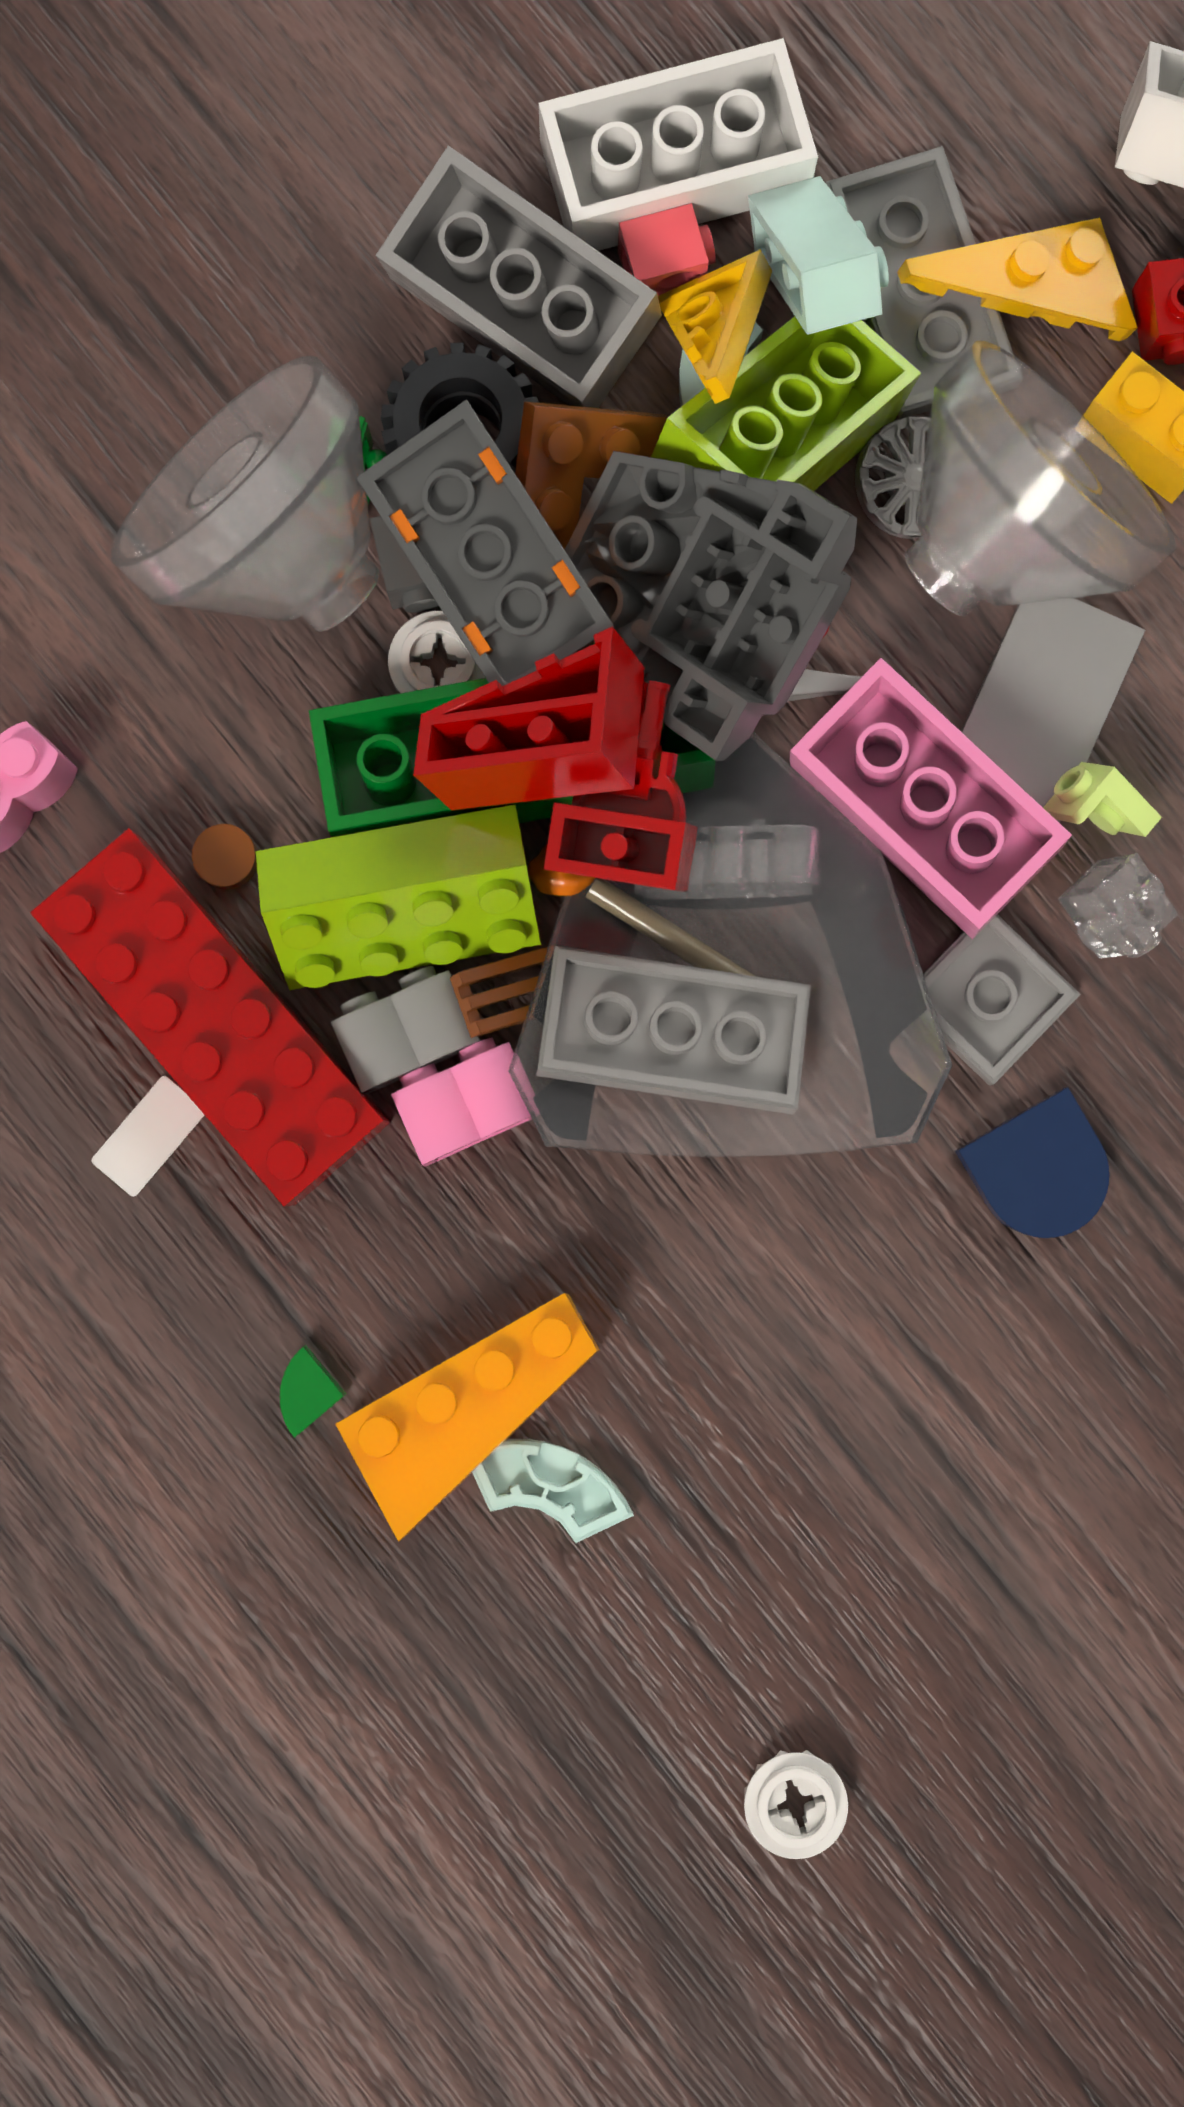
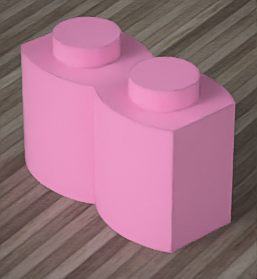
M27 721L18 723L0 734V853L13 846L23 836L31 823L34 812L51 806L67 792L78 770L48 738Z
M487 1038L459 1051L458 1055L461 1063L438 1073L433 1063L399 1078L403 1088L392 1093L391 1096L420 1162L424 1167L539 1116L530 1099L533 1097L532 1092L509 1042L496 1046L493 1038Z

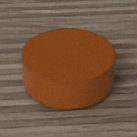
M231 824L213 825L205 829L197 837L193 845V866L198 875L213 887L225 890L235 889L247 883L256 872L257 847L254 841L239 827Z

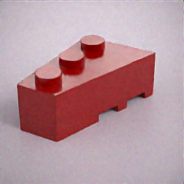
M612 626L594 634L595 644L561 660L553 653L536 661L537 671L504 686L497 680H494L421 714L413 775L450 810L634 789L645 667Z

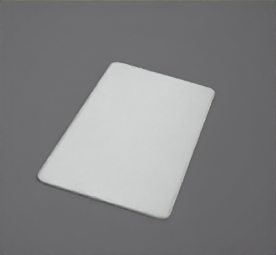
M162 1076L98 1150L91 1161L130 1196H137L205 1115L179 1086L168 1077Z

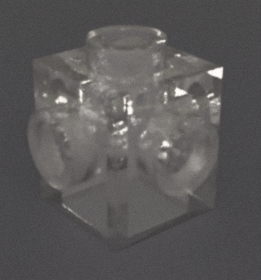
M1138 853L1098 860L1058 898L1077 926L1079 938L1098 958L1127 955L1129 958H1137L1148 953L1160 943L1162 939L1160 932L1178 915L1165 895L1163 884L1149 871Z

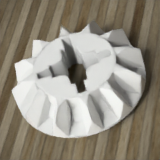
M431 611L413 617L394 636L389 649L388 667L394 686L400 693L438 687L430 667L421 666L418 663L422 662L423 659L433 658L434 648H438V638H442V644L448 659L457 660L458 662L456 667L445 669L444 678L440 679V686L485 678L443 611Z
M780 1750L774 1758L766 1763L757 1764L753 1777L748 1786L744 1788V1811L751 1833L765 1849L784 1858L804 1859L825 1851L837 1840L847 1820L848 1798L841 1778L830 1763H826L814 1756L808 1750L802 1753H787ZM788 1780H792L793 1785L798 1787L802 1796H813L812 1801L804 1804L805 1815L802 1818L805 1826L799 1828L796 1818L792 1817L789 1809H777V1804L786 1801L785 1790L788 1788L786 1783Z

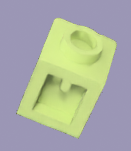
M1081 762L1078 766L1073 767L1061 776L1054 787L1055 794L1043 807L1056 820L1081 824L1088 817L1096 826L1111 835L1124 832L1146 837L1162 818L1115 767Z

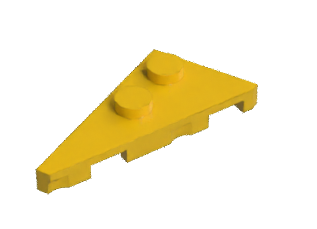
M1100 217L909 258L903 262L897 271L901 284L913 285L925 293L943 297L948 289L981 297V307L1024 318L1040 317L1049 324L1067 329L1075 322L1109 330L1108 339L1115 341L1126 340L1138 328Z
M761 249L658 296L661 311L715 404L730 398L772 274V269Z

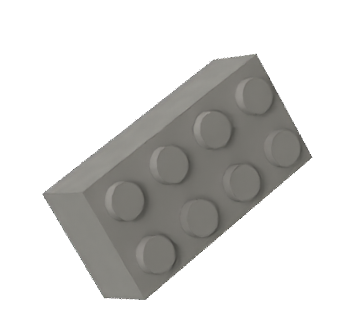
M449 145L376 254L377 259L390 279L477 341L491 348L500 357L505 355L515 363V368L525 373V375L569 406L599 408L662 316L657 292Z

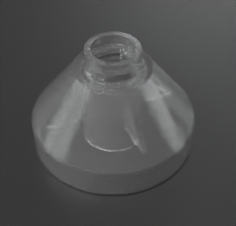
M978 340L937 381L933 392L916 511V524L922 536L905 552V560L910 571L921 586L943 607L956 615L967 616L982 600L995 606H1010L1127 592L1133 590L1175 551V537L1166 517L1135 472L1073 404L1024 362L995 344Z
M315 356L297 358L266 374L207 421L155 476L123 521L112 545V562L152 602L158 605L276 621H290L302 616L318 632L335 627L349 617L366 600L374 589L380 574L378 567L365 554L370 542L371 533L367 494L356 479L357 476L365 471L357 401L323 362Z

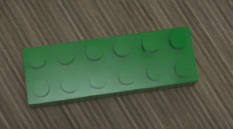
M486 678L309 710L327 827L331 837L509 805H516L519 823L552 818L554 802L571 805L573 796L450 810L413 775L421 714L488 684L489 682ZM663 722L659 745L662 746V751L678 754L674 779L679 785L681 792L687 793L714 788L716 760L671 730Z

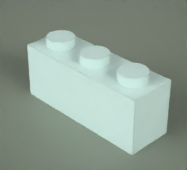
M820 176L748 195L754 250L756 252L761 249L772 269L770 279L807 335L882 315L881 288L887 287L889 283L888 265L884 251L880 246H873L867 238L863 223L860 220H853L847 211L843 197H836Z

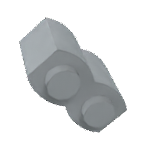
M428 966L401 978L399 984L402 990L391 996L379 1000L376 992L373 991L353 998L340 1006L344 1016L335 1019L331 1024L361 1093L369 1094L400 1081L399 1078L418 1068L433 1063L438 1064L458 1055V1052L481 1041L479 1036L470 1037L450 981L452 974L449 970L437 974L434 966Z

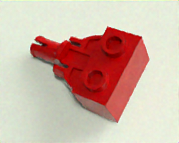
M643 680L634 789L573 796L571 805L554 802L544 870L688 892L698 827L686 823L685 800L679 785L674 779L678 754L662 751V746L659 745L667 695L670 692L671 685L649 680V683H646Z

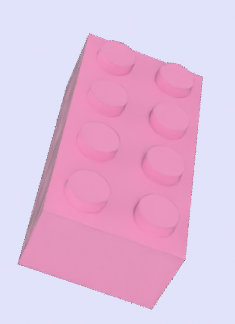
M882 658L790 750V768L972 940L1043 869L1072 836L1069 831Z

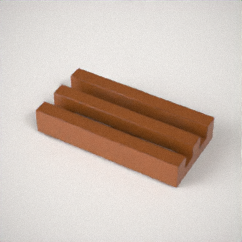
M553 945L464 970L450 977L471 1038L533 1020L530 1015L534 1004L485 1019L480 1018L478 1008L539 991L544 974L472 995L470 985L547 964Z

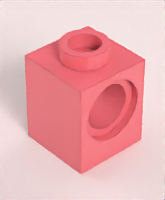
M692 203L619 222L618 254L622 268L657 292L658 296L707 274L708 265L715 264L716 262L715 248L708 225L698 226Z

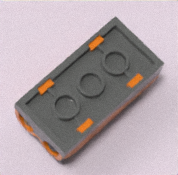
M467 400L356 477L489 683L497 680L504 686L537 671L536 661L553 653L561 660L595 644L594 634L612 626L614 627Z

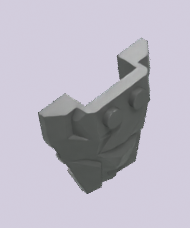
M613 451L565 548V552L614 625L616 631L645 667L644 682L649 683V680L671 685L670 692L667 695L663 719L665 725L714 760L724 761L750 738L761 716L775 715L785 706L850 590L851 576L844 572L843 568L854 551L857 518L799 483L778 479L777 482L748 477L745 474L721 470L719 472L707 470L685 463Z

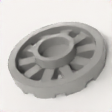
M908 416L886 424L865 444L856 464L855 487L863 511L878 528L900 538H921L946 528L959 512L963 510L971 491L969 484L972 466L966 450L963 449L959 442L960 439L948 426L940 424L930 417ZM901 429H907L910 433L909 450L900 436ZM925 432H928L934 436L935 440L924 453ZM882 442L886 443L895 459L880 454L878 446ZM947 448L952 461L935 465L937 459ZM873 467L885 472V479L874 481L869 478V468ZM956 474V487L939 480L938 477ZM888 492L890 499L883 507L878 508L874 502L877 494ZM935 495L949 501L950 505L945 512ZM902 505H905L904 523L900 525L895 521V514ZM921 505L930 519L929 525L926 526L920 523Z

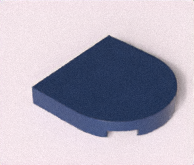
M1068 1087L1062 1088L955 1150L991 1213L1002 1224L1028 1236L1055 1238L1080 1229L1097 1214L1108 1191L1110 1174L1105 1150Z

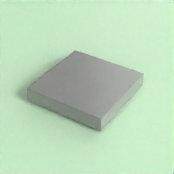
M997 914L973 940L963 932L920 976L931 1010L920 1020L991 1086L1008 1071L1081 994Z

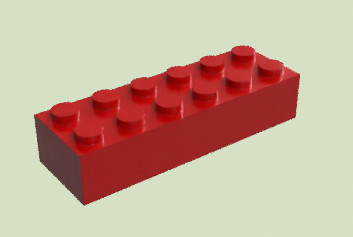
M130 828L124 831L30 912L284 1207L296 1206L391 1123L366 1094L361 1093L358 1084L152 847Z

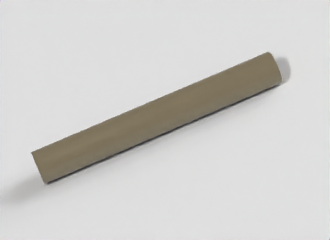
M597 878L585 896L694 967L755 976L605 879Z

